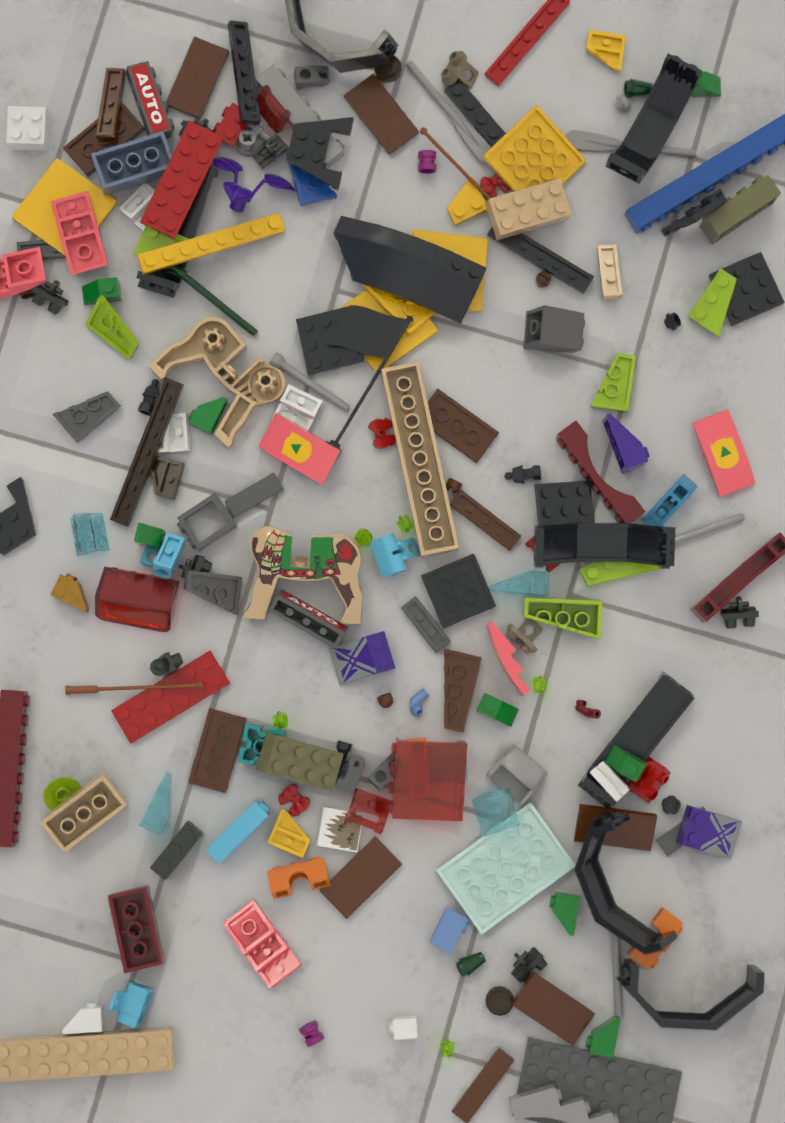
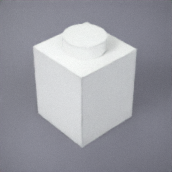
M416 1015L393 1017V1023H389L390 1035H394V1040L418 1038Z

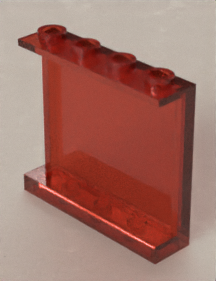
M395 738V743H392L391 746L394 762L390 764V774H393V782H389V793H392V801H388V813H391L392 818L463 821L467 743L459 740L457 742L399 740V738Z

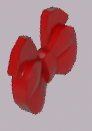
M496 172L494 176L490 178L482 177L480 180V187L491 198L497 197L495 189L497 186L504 193H508L510 190Z
M384 418V420L375 419L368 425V428L374 432L373 446L377 449H383L389 445L393 446L396 442L395 435L386 434L385 430L393 427L392 421Z
M296 784L288 785L278 797L280 805H284L289 801L293 803L289 810V814L292 816H299L307 810L311 803L308 797H302L298 793V786Z

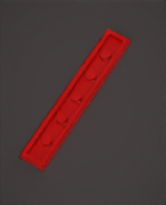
M547 0L489 67L484 76L499 87L568 7L570 1Z

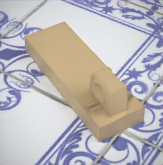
M616 244L597 245L603 300L622 298Z

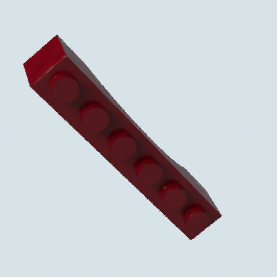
M574 421L557 434L556 437L558 439L556 442L561 449L565 448L569 453L568 458L574 465L577 463L581 469L579 471L585 480L589 479L595 494L602 496L604 506L614 512V518L617 523H631L646 512L634 496L615 490L598 475L589 456L588 435L577 421Z
M782 533L775 534L690 608L702 623L710 620L742 589L785 554V537Z

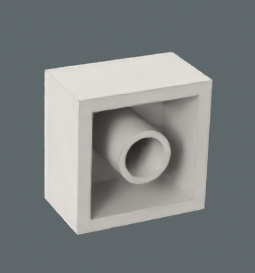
M8 106L6 143L10 150L48 151L50 114L46 107Z

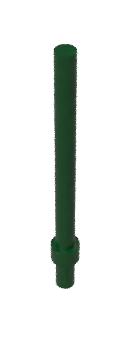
M177 265L167 267L175 273L179 280H184L253 337L256 335L257 329L187 274L188 271L183 267L180 268Z

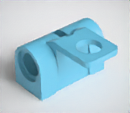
M167 532L160 551L149 547L145 548L140 563L153 567V571L158 577L170 579L185 548V538ZM155 554L157 557H155L153 562H149L146 559L147 555Z
M394 533L369 543L382 578L391 577L407 570L404 560L420 555L414 538L397 542ZM408 543L412 545L413 553L409 551Z
M130 981L126 991L121 990L114 993L109 1011H119L116 1018L118 1022L132 1028L141 1027L154 989Z

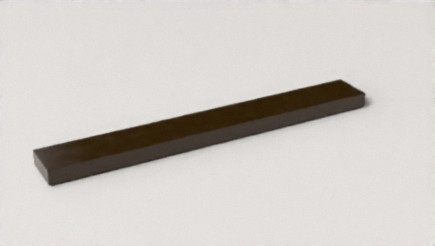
M165 377L110 520L129 527L184 384Z

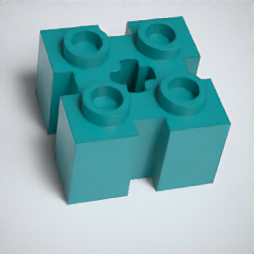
M251 723L245 724L243 740H247V744L241 747L239 763L257 764L261 753V748L258 747V744L264 742L267 732L263 731V726ZM268 728L269 733L285 737L286 730Z

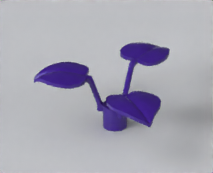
M216 157L213 160L214 165L218 168L234 173V182L226 181L223 187L231 201L230 209L236 212H244L246 203H250L253 196L264 183H268V185L275 188L295 191L291 183L285 178L275 174H265L264 179L261 180L252 192L248 188L237 184L238 171H243V167L237 161L225 157Z

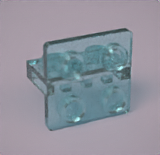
M73 514V518H70L77 556L95 551L109 550L103 514Z

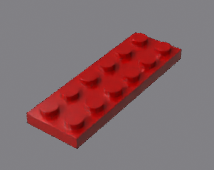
M189 120L140 220L141 224L175 240L224 137Z
M211 650L154 684H196L201 681L204 683L202 689L197 687L145 689L111 710L130 744L230 684Z

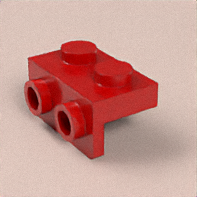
M232 103L230 107H225L221 115L223 117L221 123L217 122L212 132L224 137L223 142L234 148L240 133L247 124H241L239 106Z
M651 757L645 760L648 765L640 780L634 782L630 779L627 784L631 792L648 804L657 797L659 789L667 783L671 773L666 767Z

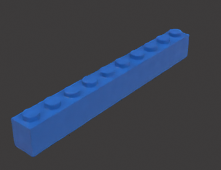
M785 114L628 208L624 215L635 233L640 231L642 233L646 232L652 227L651 224L656 221L658 223L664 221L672 211L674 213L679 212L684 208V204L695 202L700 198L699 195L704 192L706 194L710 193L716 188L715 185L720 182L725 184L731 179L733 174L737 173L739 175L747 170L748 165H756L761 162L766 154L771 156L779 150L778 147L783 144L785 145Z

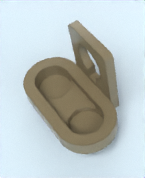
M463 51L452 52L449 56L450 61L447 67L441 73L442 83L446 86H451L459 79L468 88H472L479 72L467 62V55ZM464 71H471L472 77L469 81H467Z
M528 618L518 629L511 623L507 626L508 632L506 635L512 641L520 640L522 644L520 648L527 655L537 652L538 649L532 641L543 629L533 619ZM527 625L535 627L534 635L527 637L523 635Z

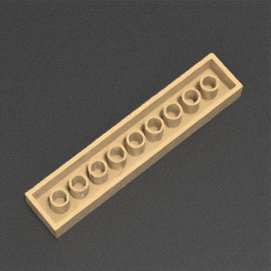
M419 361L381 369L420 556L423 558L459 550Z
M173 1027L0 1038V1082L172 1071L176 1066Z

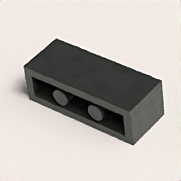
M187 821L150 869L166 880L204 832L192 822Z

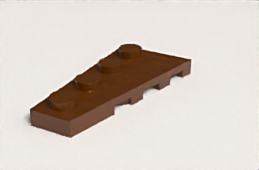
M444 648V728L464 733L482 657Z

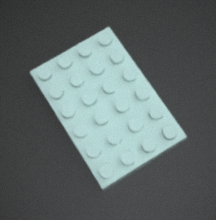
M529 802L440 866L436 871L482 935L576 865L535 807Z

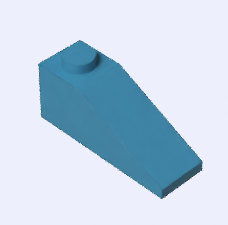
M683 474L642 520L648 525L662 526L698 486Z

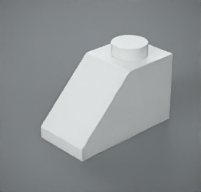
M98 1002L86 1003V1006L81 1008L62 1030V1034L102 1032L105 1029L104 1005H98Z

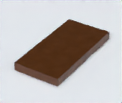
M194 36L166 101L167 106L201 120L228 57L229 50Z
M374 73L344 95L345 100L388 155L419 134L418 129Z
M122 101L115 140L96 138L97 119L63 147L65 152L87 177L95 172L91 153L130 142L145 130L144 126Z
M437 389L428 401L434 433L472 461L478 463L499 432L440 389Z
M209 708L188 783L226 793L247 718Z
M579 804L574 833L575 842L584 843L591 820L607 810L609 814L618 811L620 814L628 812L630 820L625 821L621 826L615 827V830L607 832L603 845L651 851L657 814Z
M375 836L330 880L331 886L322 888L320 892L347 919L402 863Z
M534 971L511 1003L512 1006L572 1046H574L595 1014L592 1010Z

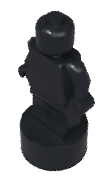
M153 379L151 385L142 393L144 399L139 404L138 411L144 415L150 416L153 410V403L155 398L158 397L159 392L158 379Z
M523 465L513 468L512 473L506 472L504 478L506 480L513 478L515 483L522 484L525 483V479L542 480L540 465H534L532 468L523 469Z
M338 740L336 745L337 751L344 754L339 771H343L348 763L346 758L348 752H351L352 744Z

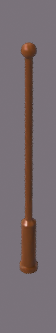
M424 127L420 129V134L425 135L446 156V158L489 200L491 197L427 133V129Z
M199 681L196 684L116 687L66 685L65 693L70 695L113 690L193 687L202 689L204 683Z

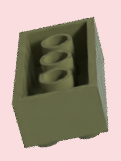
M769 175L764 178L759 176L752 182L751 186L741 188L736 192V196L732 199L730 197L726 198L727 201L702 218V223L699 227L712 245L774 204L781 192Z
M266 732L256 770L333 791L344 754Z

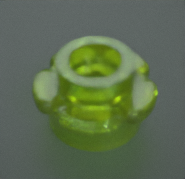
M406 514L402 517L399 516V521H397L399 529L402 532H410L409 530L413 528L410 518Z
M361 528L356 532L355 540L360 547L368 546L372 541V534L365 530V528Z
M541 675L533 678L534 693L543 694L544 690H547L546 679H543Z
M277 711V715L273 716V725L278 729L287 728L288 726L286 712L281 713Z
M448 1038L440 1042L442 1057L448 1056L450 1058L451 1054H454V1044Z

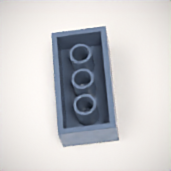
M163 131L91 153L92 163L104 196L161 178L172 157Z

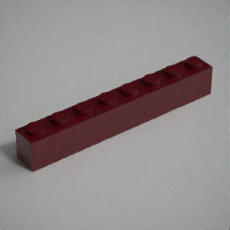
M1 690L0 847L12 848L19 842L17 824L20 823L21 812H18V807L22 803L20 785H23L24 773H21L22 765L25 764L26 758L25 753H23V746H26L27 734H24L25 726H28L29 716L26 715V707L30 705V695H27L28 691Z

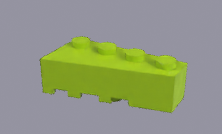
M523 596L522 615L524 617L601 640L603 601Z

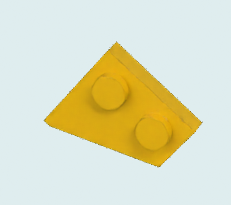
M589 30L586 51L614 71L620 73L626 36Z
M468 180L447 207V212L453 224L457 226L486 212V201L482 193Z
M282 808L267 843L303 858L311 839L286 809Z

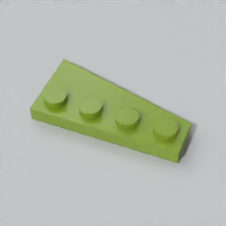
M592 562L579 569V572L588 587L661 568L657 565L631 562Z

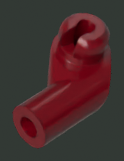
M585 700L576 701L575 709L577 712L587 718L599 719L601 717L600 710L586 708L587 702Z

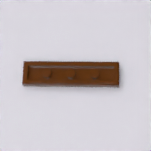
M106 68L95 134L97 139L115 140L126 76L124 68Z
M462 490L459 491L450 503L453 509L508 551L514 547L521 537L519 533Z
M498 1047L451 1110L452 1113L465 1123H469L515 1060Z

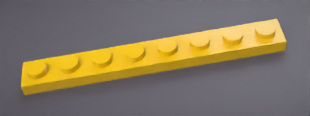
M276 213L138 254L137 260L144 275L284 233L285 227L280 213Z

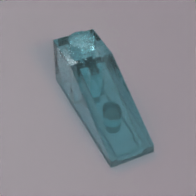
M534 568V571L530 570L493 584L489 587V590L546 597L548 595L550 572H545V568Z
M168 772L165 773L139 826L159 836L163 832L166 834L171 826L169 822L171 818V774Z

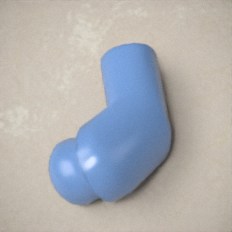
M424 688L410 699V712L415 717H420L423 714L422 701L429 696Z

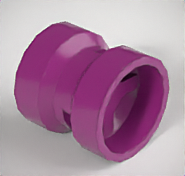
M419 151L418 159L420 163L418 164V172L423 174L435 173L436 151Z
M316 1020L298 1029L300 1034L305 1037L307 1047H311L325 1038L323 1033L319 1032Z

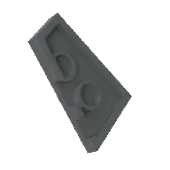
M107 391L52 415L71 437L79 443L117 411L121 405Z
M186 570L184 590L234 615H238L242 577Z

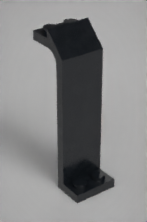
M210 166L178 232L179 235L188 239L196 237L213 177L217 178L219 172L215 167ZM188 262L177 264V266L183 267L186 270ZM169 268L144 275L141 271H138L136 277L140 279L138 287L174 298L182 282Z
M662 671L658 676V681L592 763L578 786L605 807H614L617 802L591 775L590 771L606 760L614 744L645 761L694 700V694ZM611 767L626 784L630 781L629 778Z

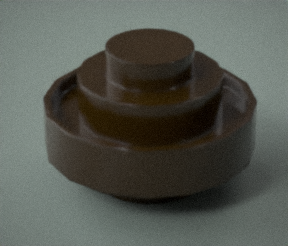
M396 56L389 58L392 65L374 68V73L380 81L391 83L400 77L401 63Z
M495 986L486 994V1007L492 1014L498 1016L506 1015L513 1008L511 1003L514 997L506 987Z

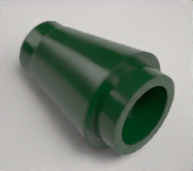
M635 79L626 80L624 83V95L629 98L649 95L653 85L652 83Z
M478 952L460 958L455 964L461 976L464 977L472 974L486 960L483 954Z

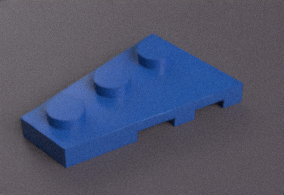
M287 150V151L285 152L286 158H287V156H288V151H289V150ZM288 163L300 206L337 198V194L328 184L319 181L318 178Z

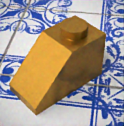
M68 573L66 577L60 574L50 595L88 613L89 607L81 584L76 582L77 578Z

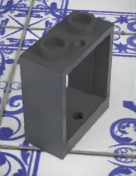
M216 492L177 517L179 520L177 526L182 533L186 532L190 538L187 541L193 549L197 548L199 551L238 527ZM213 502L227 525L199 543L185 520Z

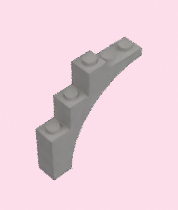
M554 1084L508 1097L515 1120L529 1117H546L565 1123H619L616 1113L612 1114L610 1109L588 1115L591 1112L589 1103L584 1101L582 1096L559 1102L563 1099L560 1089H555Z

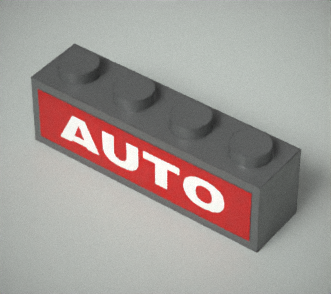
M149 61L127 66L126 76L147 136L163 131L165 137L170 138L174 130V124L172 119H169L167 116L168 107L166 102L162 101L160 85L156 84L154 67H150Z
M283 589L277 594L268 610L335 649L348 629V626Z

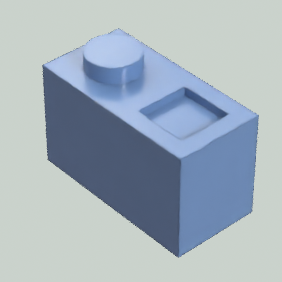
M447 906L429 941L430 944L451 954L461 933L465 934L470 924L467 922L468 917Z

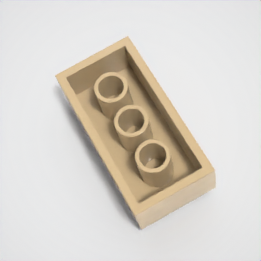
M561 178L490 198L485 204L496 240L568 220L572 215Z
M103 771L43 816L40 824L62 852L65 853L125 808L127 800Z

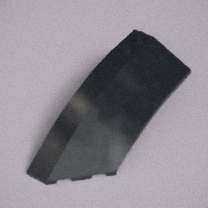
M341 216L333 232L340 246L345 264L350 271L352 281L413 302L459 324L462 323L487 269L431 242L395 229L358 219Z

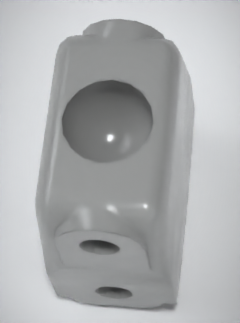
M513 744L489 770L486 777H491L493 782L503 792L519 801L517 804L522 806L548 773Z

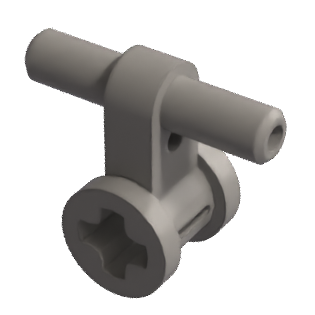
M247 124L246 127L251 131L245 130L240 133L237 149L242 155H250L254 151L255 141L259 137L267 141L272 136L266 133L265 129L260 125Z

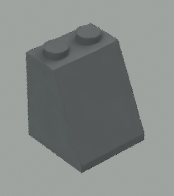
M546 305L526 311L523 349L564 353L581 351L584 343L585 313Z

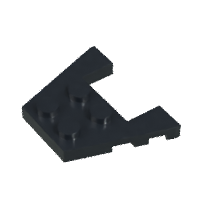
M348 117L295 123L287 162L339 191L342 172L325 169V158L331 133L351 136L354 118Z
M721 188L710 196L703 198L700 201L701 205L693 206L686 210L684 217L674 220L661 229L664 236L696 223L725 203L727 199Z
M22 477L6 486L16 503L0 513V553L2 555L8 554L36 536Z

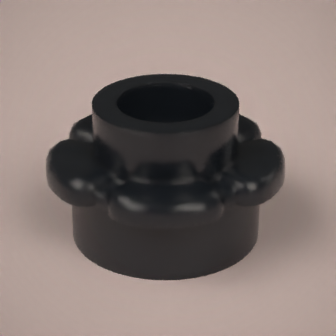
M675 312L666 314V319H664L665 326L675 331L677 327L681 326L679 316Z
M670 795L662 800V809L666 814L671 813L674 815L678 813L681 803L675 796Z

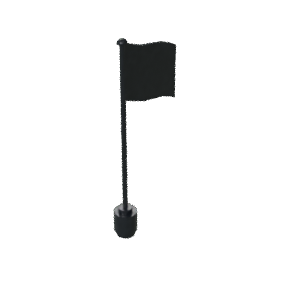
M350 305L326 345L341 346L363 355L384 358L336 440L326 441L330 445L341 450V445L338 442L410 322H413V317L408 316L405 319L388 316L356 305Z

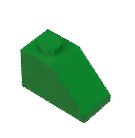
M702 71V75L690 97H720V77Z
M117 277L98 279L82 286L84 305L96 304L98 298L102 295L108 302L122 301L120 282Z
M221 397L197 406L196 410L193 409L189 415L190 425L212 436L228 403L227 398Z
M138 522L134 542L141 546L160 550L165 538V531Z
M484 693L476 711L511 727L519 709Z
M615 744L605 760L617 772L634 782L640 780L648 765L646 761Z
M555 891L554 896L551 895L549 907H552V912L567 933L574 936L580 896Z
M614 1015L593 1029L591 1036L587 1035L585 1047H588L589 1053L613 1058L621 1021L619 1017Z

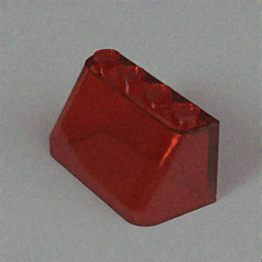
M104 566L94 597L95 615L103 621L159 632H168L171 629L180 581Z

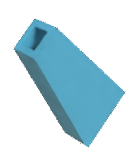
M255 801L206 851L220 864L271 815L269 813L270 807L264 801Z

